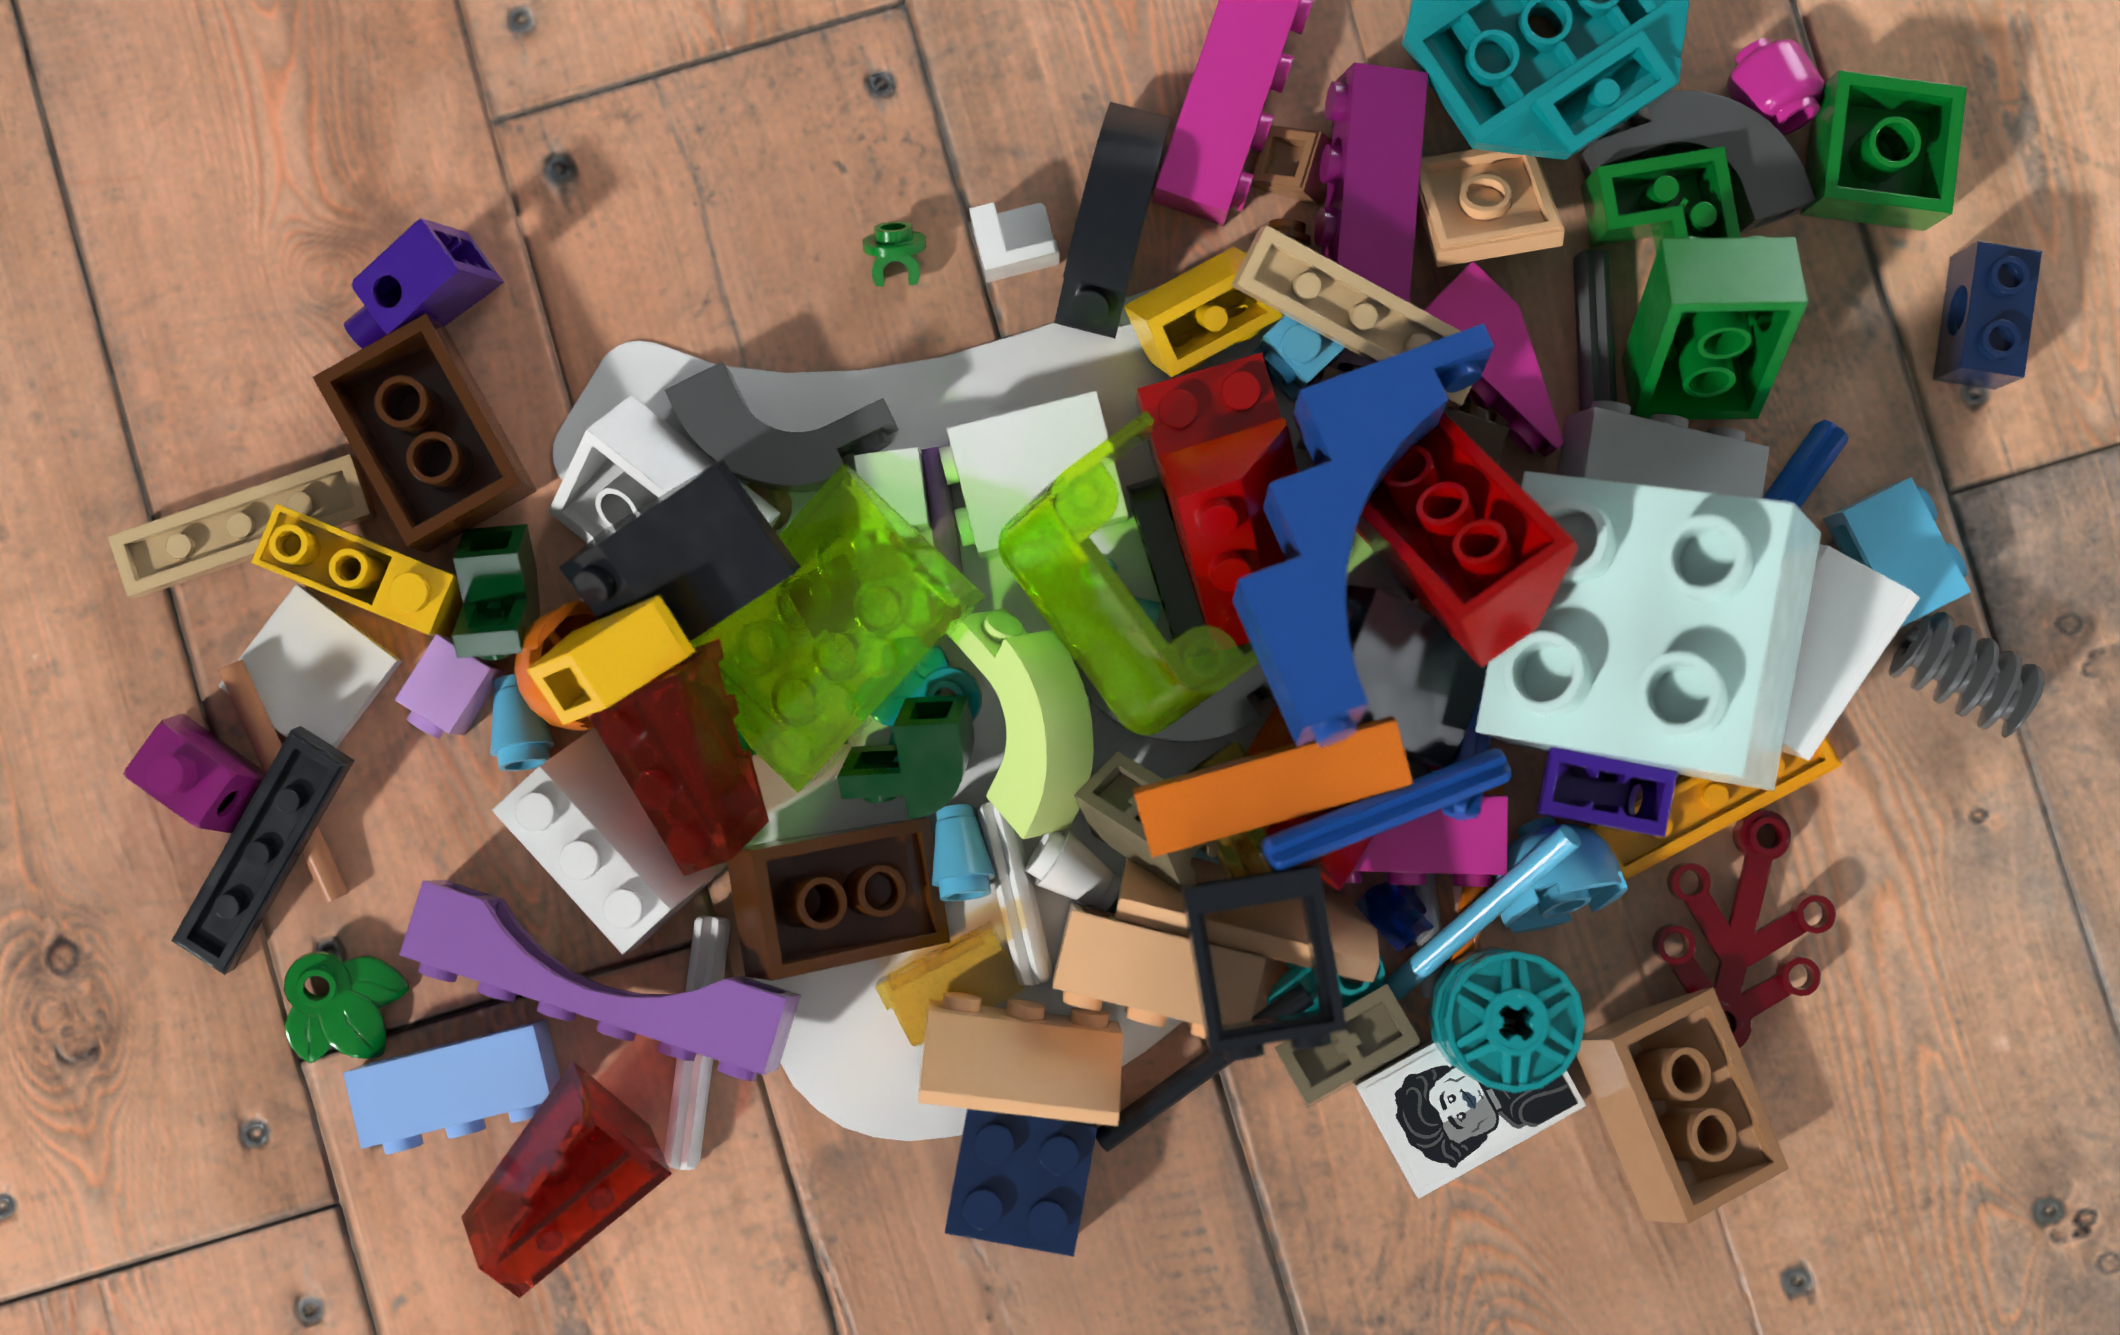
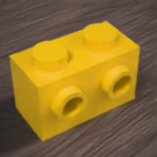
M1233 246L1124 305L1149 362L1170 377H1174L1179 373H1185L1199 367L1210 356L1234 343H1240L1256 336L1264 327L1284 317L1282 313L1231 286L1247 254L1246 252Z

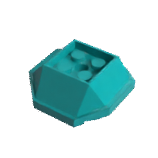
M1411 0L1401 45L1418 70L1428 73L1427 83L1472 149L1567 160L1673 90L1679 83L1682 59L1680 58L1686 32L1689 0ZM1541 16L1548 19L1555 28L1556 36L1542 38L1536 35L1529 26L1528 18Z

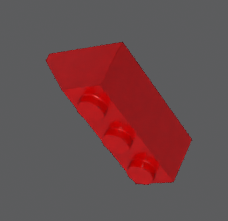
M1284 417L1158 456L1182 554L1209 640L1215 653L1250 643L1233 604L1238 579L1286 561L1263 509L1269 483L1298 473L1289 428Z

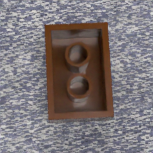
M425 313L313 376L316 385L408 547L428 553L462 534L464 529H471L537 491L446 327Z

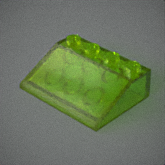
M846 463L842 464L779 535L801 568L775 587L690 641L695 651L687 658L750 748L797 793L826 772L986 597Z

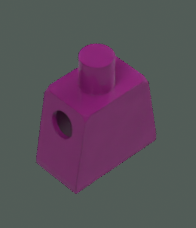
M185 714L161 720L123 773L128 780L191 825L200 829L231 834L266 775L264 770ZM236 791L234 799L227 807L221 803L227 795Z

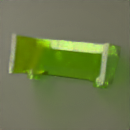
M1147 410L1060 473L1004 525L998 540L999 555L1004 566L1112 713L1128 731L1143 736L1154 735L1164 731L1259 662L1254 649L1243 655L1229 635L1211 626L1192 628L1168 644L1089 537L1107 524L1116 512L1119 499L1118 488L1106 468L1150 436L1154 420Z

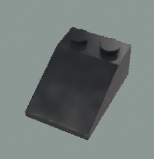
M722 459L603 530L559 568L598 620L660 595L690 642L793 575L801 566Z

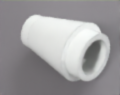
M1066 830L1063 834L1059 831L1044 834L1034 847L1025 865V871L1036 877L1035 885L1089 906H1095L1103 912L1110 908L1119 895L1121 877L1114 874L1110 867L1069 830Z

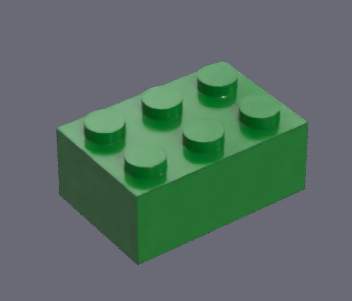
M1756 235L1745 238L1682 237L1679 239H1661L1622 356L1628 403L1631 407L1630 415L1649 419L1650 415L1670 414L1681 416L1688 420L1759 418L1808 304L1795 237H1764Z

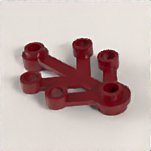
M1757 810L1738 820L1734 826V844L1745 857L1729 923L1709 892L1711 878L1704 867L1694 863H1680L1670 870L1667 877L1669 891L1677 899L1683 900L1719 960L1714 986L1693 957L1696 950V941L1688 929L1673 924L1665 925L1655 932L1652 939L1654 953L1662 961L1668 962L1687 994L1705 988H1714L1723 1011H1726L1730 1016V1028L1739 1048L1747 1042L1751 1034L1753 1017L1791 994L1797 996L1812 994L1818 988L1821 981L1820 970L1812 960L1800 956H1790L1779 963L1775 975L1741 993L1747 968L1806 932L1815 934L1826 932L1832 927L1836 918L1835 907L1829 899L1821 895L1805 894L1794 901L1791 910L1756 930L1772 861L1781 857L1787 851L1791 841V831L1786 820L1778 813L1769 810ZM1764 824H1769L1775 831V840L1767 848H1763L1758 843L1756 837L1758 829ZM1688 870L1694 871L1699 879L1697 889L1691 894H1685L1679 886L1681 875ZM1811 902H1817L1821 906L1822 917L1817 924L1810 926L1805 921L1804 910ZM1677 932L1682 936L1684 946L1678 955L1669 956L1664 949V941L1669 934ZM1802 964L1807 971V980L1802 986L1795 988L1789 981V973L1795 965Z

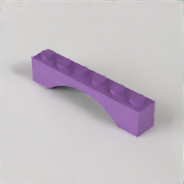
M448 880L422 881L399 956L420 962L418 972L425 976L442 981L456 982L457 975L478 981L477 991L483 995L513 1002L518 994L539 1001L536 1010L546 1016L565 1021H574L576 1014L599 1021L596 1030L604 1035L621 1040L634 1041L637 1033L658 1040L657 1051L687 1061H694L696 1053L720 1061L717 1069L719 1072L747 1081H755L757 1073L765 1075L778 1070L801 997L800 994L744 976L726 978L698 990L679 994H641L605 986L572 971L547 953L521 926L505 899Z

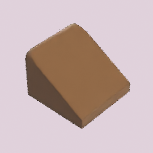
M1271 125L1262 153L1258 152L1252 171L1254 177L1251 186L1307 204L1322 205L1327 192V183L1320 181V162L1323 150L1327 144H1331V140L1322 131Z

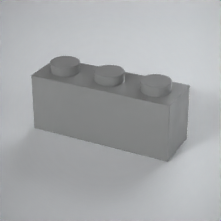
M1594 401L1591 408L1566 416L1563 432L1564 443L1561 445L1557 475L1762 499L1769 446L1745 441L1746 433L1741 430L1725 427L1708 428L1707 432L1688 428V419L1670 414L1650 415L1649 419L1630 415L1631 407L1629 405L1615 401Z

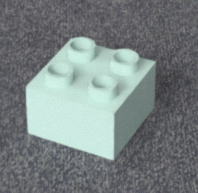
M1524 471L1521 488L1575 540L1578 550L1538 628L1488 663L1475 732L1521 748L1548 752L1550 747H1556L1677 771V775L1774 791L1821 531L1794 503Z

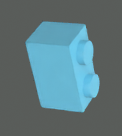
M1912 477L1890 484L1823 518L1841 553L1912 590L1920 597L1901 627L1971 592L1964 579L1967 576V568L1961 554L1952 544L1944 541L1935 523V520H1937L1935 504L1922 487H1916Z

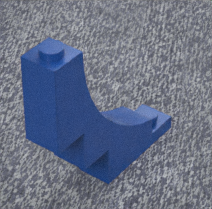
M1484 323L1299 391L1292 417L1315 467L1269 483L1263 505L1264 512L1286 561L1238 579L1233 598V604L1296 747L1315 739L1319 747H1324L1348 738L1357 731L1355 724L1360 722L1369 704L1355 667L1348 636L1345 602L1347 565L1354 531L1370 497L1389 470L1415 443L1438 425L1449 400L1445 391L1453 393L1473 385L1482 377V373L1495 347Z

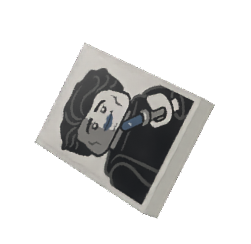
M1503 1007L1499 1015L1505 1023L1499 1032L1507 1030L1514 1034L1518 1033L1522 1026L1518 1023L1516 1017L1522 1009L1514 1010ZM1433 1040L1426 1042L1354 1082L1357 1091L1418 1199L1586 1106L1567 1070L1542 1088L1517 1093L1494 1089L1468 1077L1449 1064Z

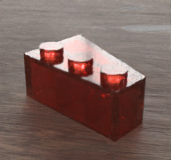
M719 638L694 648L695 651L688 658L608 708L588 715L589 720L684 876L732 860L769 822L750 750L741 749L733 719L740 713L735 694H726L718 662L724 658Z
M574 1061L461 1216L478 1269L518 1298H521L672 1175L651 1126Z

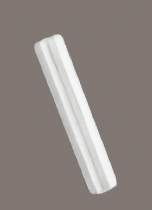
M990 801L982 803L978 806L977 813L983 839L996 876L993 878L1017 983L1025 987L1046 983L1053 978L1054 972L1031 875L1025 871L1027 858L1022 838Z

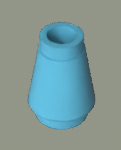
M515 674L496 678L493 681L495 692L493 694L490 755L497 757L498 767L501 771H524L538 768L550 759L549 750L555 746L547 721L529 708L518 690Z
M956 804L942 807L936 811L937 822L932 885L939 887L940 900L947 902L966 901L990 895V880L996 876L978 820L975 817L974 806L971 804Z

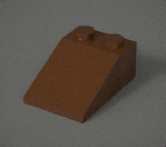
M920 817L786 838L725 850L745 977L774 981L949 943L950 937L944 901L940 900L939 887L932 885L935 843L931 817Z

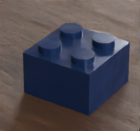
M966 1109L947 1212L945 1234L1074 1257L1097 1133V1124Z

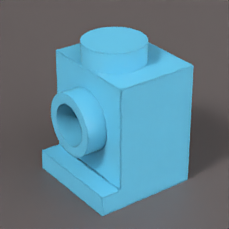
M1285 315L1264 335L1259 347L1250 355L1262 352L1270 380L1293 402L1298 397L1301 389L1309 387L1321 376L1326 366L1330 367L1340 357L1345 347Z

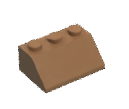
M1705 988L1622 1015L1582 1036L1580 1050L1577 1053L1578 1060L1645 1221L1690 1224L1789 1169L1714 988Z

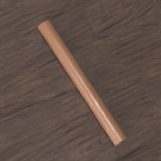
M242 659L218 669L266 774L282 745ZM317 825L303 849L302 855L324 903H328L348 894L349 891Z

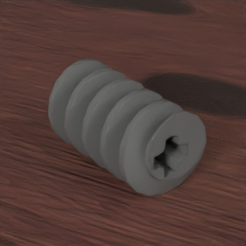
M1937 612L1930 617L1925 616L1908 631L1894 654L1888 671L1890 676L1897 678L1910 666L1913 667L1915 672L1911 681L1912 689L1919 691L1932 679L1937 681L1933 701L1941 704L1954 692L1958 693L1959 698L1955 707L1957 715L1960 717L1966 716L1978 705L1982 707L1977 720L1978 727L1983 730L1988 729L2001 718L2004 720L2001 735L2004 738L2013 734L2034 710L2042 695L2045 683L2044 672L2039 666L2035 664H2025L2022 666V659L2013 651L1999 653V645L1991 638L1977 640V633L1968 625H1959L1954 628V619L1946 612Z

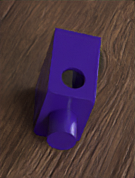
M420 218L353 279L352 289L364 306L344 322V327L353 341L363 349L425 313L443 326H446L501 286L504 281L468 232Z
M1550 747L1546 756L1536 814L1621 831L1665 837L1677 771ZM1642 787L1641 806L1635 814L1634 803L1639 788Z

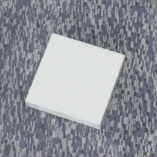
M295 584L238 659V661L243 659L271 723L277 731L287 737L291 729L302 726L335 748L339 746L402 663L401 659L304 586ZM222 680L218 686L228 693Z

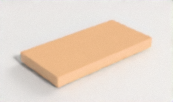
M1125 857L1115 918L1119 921L1189 938L1181 892ZM1195 858L1191 860V867L1195 869L1196 883L1255 874ZM1323 890L1337 975L1368 983L1369 981L1373 982L1379 965L1376 903ZM1301 898L1204 914L1209 943L1312 968Z

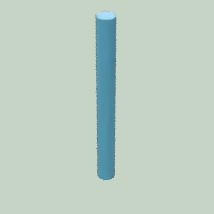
M1564 824L1561 825L1387 977L1384 985H1389L1396 999H1403L1581 845V840L1577 833L1571 827Z

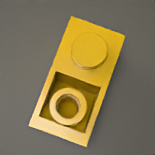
M657 595L572 631L529 667L527 671L562 724L565 725L608 708L688 658L695 650L660 595Z

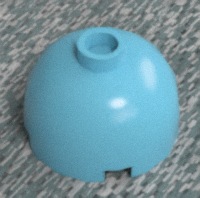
M1544 817L1517 829L1519 838L1507 845V873L1563 824L1556 825L1554 818ZM1572 823L1564 824L1571 827L1577 833L1581 840V845L1500 914L1505 928L1510 926L1511 932L1522 933L1559 926L1572 921L1570 912L1578 910L1587 904L1591 913L1619 899L1628 890L1619 862L1609 844L1594 830ZM1493 875L1492 886L1504 875Z

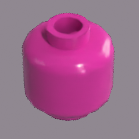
M1762 38L1746 46L1735 59L1737 66L1727 81L1728 94L1732 100L1740 102L1771 122L1783 136L1802 128L1817 115L1820 110L1818 102L1824 91V81L1800 44L1790 39L1770 42L1769 39Z

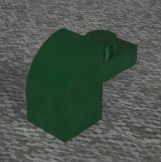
M528 524L464 529L453 557L463 606L452 634L457 658L479 656L484 660H499L513 653H521L525 631L532 622L540 618L537 569Z
M969 695L905 698L893 725L896 745L851 747L838 774L841 798H863L870 803H882L893 800L896 797L905 796L908 819L924 817L944 807L956 794L973 751L974 727Z

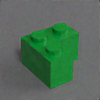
M1725 146L1600 166L1581 184L1591 247L1653 237L1657 253L1661 239H1679L1682 237L1741 238Z

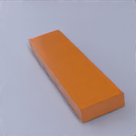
M1393 716L1357 725V731L1354 734L1329 746L1319 747L1316 739L1297 747L1293 743L1132 789L1151 857H1157L1412 785L1413 782L1396 719Z

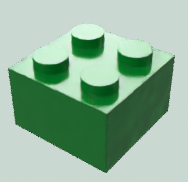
M1838 70L1824 83L1823 95L1818 102L1820 110L1811 120L1805 172L1816 200L1801 210L1800 215L1926 231L1953 213L1967 87Z

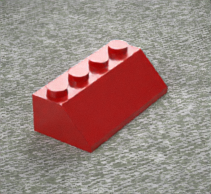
M1444 412L1438 425L1415 443L1389 470L1370 497L1355 528V531L1481 668L1538 628L1578 550L1575 540Z

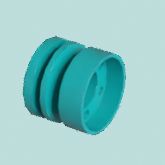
M1498 947L1468 951L1447 965L1432 987L1427 1011L1432 1040L1449 1064L1487 1087L1513 1093L1542 1088L1565 1073L1580 1050L1585 1026L1580 995L1562 970L1543 957ZM1503 1007L1514 1010L1522 1009L1516 1017L1518 1023L1522 1026L1518 1033L1514 1034L1507 1030L1499 1032L1505 1023L1499 1015Z

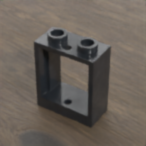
M1310 864L1292 867L1285 871H1268L1180 886L1206 1045L1211 1053L1223 1051L1225 1061L1251 1059L1265 1054L1263 1044L1290 1040L1292 1050L1317 1048L1332 1043L1330 1033L1347 1030L1319 866ZM1301 898L1319 1010L1222 1025L1204 914Z

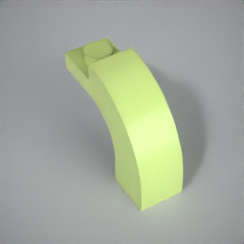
M1006 609L958 616L949 636L991 683L1000 700L1006 723L1005 754L986 797L1023 840L1070 828L1080 809L1074 795L1090 779L1094 753L1093 725L1089 701L1072 657L1053 630L1028 634L1023 629L1021 622Z

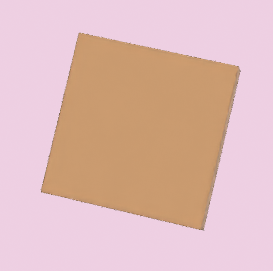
M1471 149L1421 158L1417 207L1436 267L1563 246L1565 230L1539 157Z

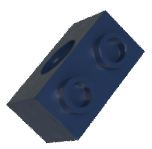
M1978 241L1950 257L1933 380L1995 390L2025 377L2042 251Z

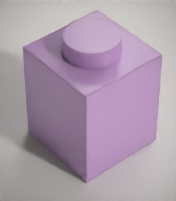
M436 634L398 693L395 701L411 710L406 718L408 722L435 738L440 739L444 731L448 734L465 735L494 689L493 681L496 678L502 677L505 671L492 662L481 659L479 656L457 658L453 638Z

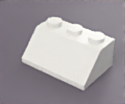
M630 395L586 429L548 513L586 543H589L606 528L717 462ZM738 479L773 528L781 512Z
M1819 544L1782 745V752L1806 760L1811 759L1920 599L1912 590L1827 545Z
M608 726L591 729L541 764L492 809L495 815L622 954L638 949L728 866L727 858L661 785L650 789H641L634 773L633 754Z

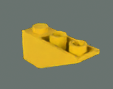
M277 503L273 508L251 561L252 564L434 637L436 634L452 637L463 606L456 574Z

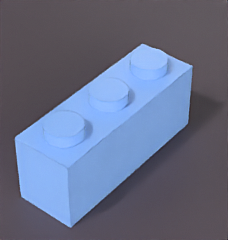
M547 1019L363 1064L343 1072L360 1148L383 1144L385 1154L397 1153L423 1145V1133L443 1128L446 1130L448 1139L486 1129L484 1118L507 1112L510 1123L547 1114L549 1111L546 1102H550L564 1093Z

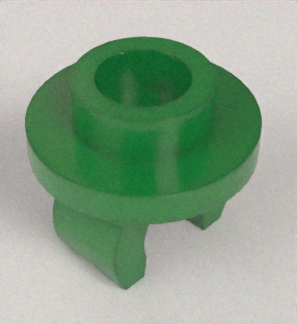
M894 221L876 225L874 227V234L862 240L863 252L874 256L872 278L877 287L884 286L886 272L884 268L893 261L903 263L908 269L909 285H917L921 267L917 253L922 252L926 248L925 235L912 231V224L907 222Z

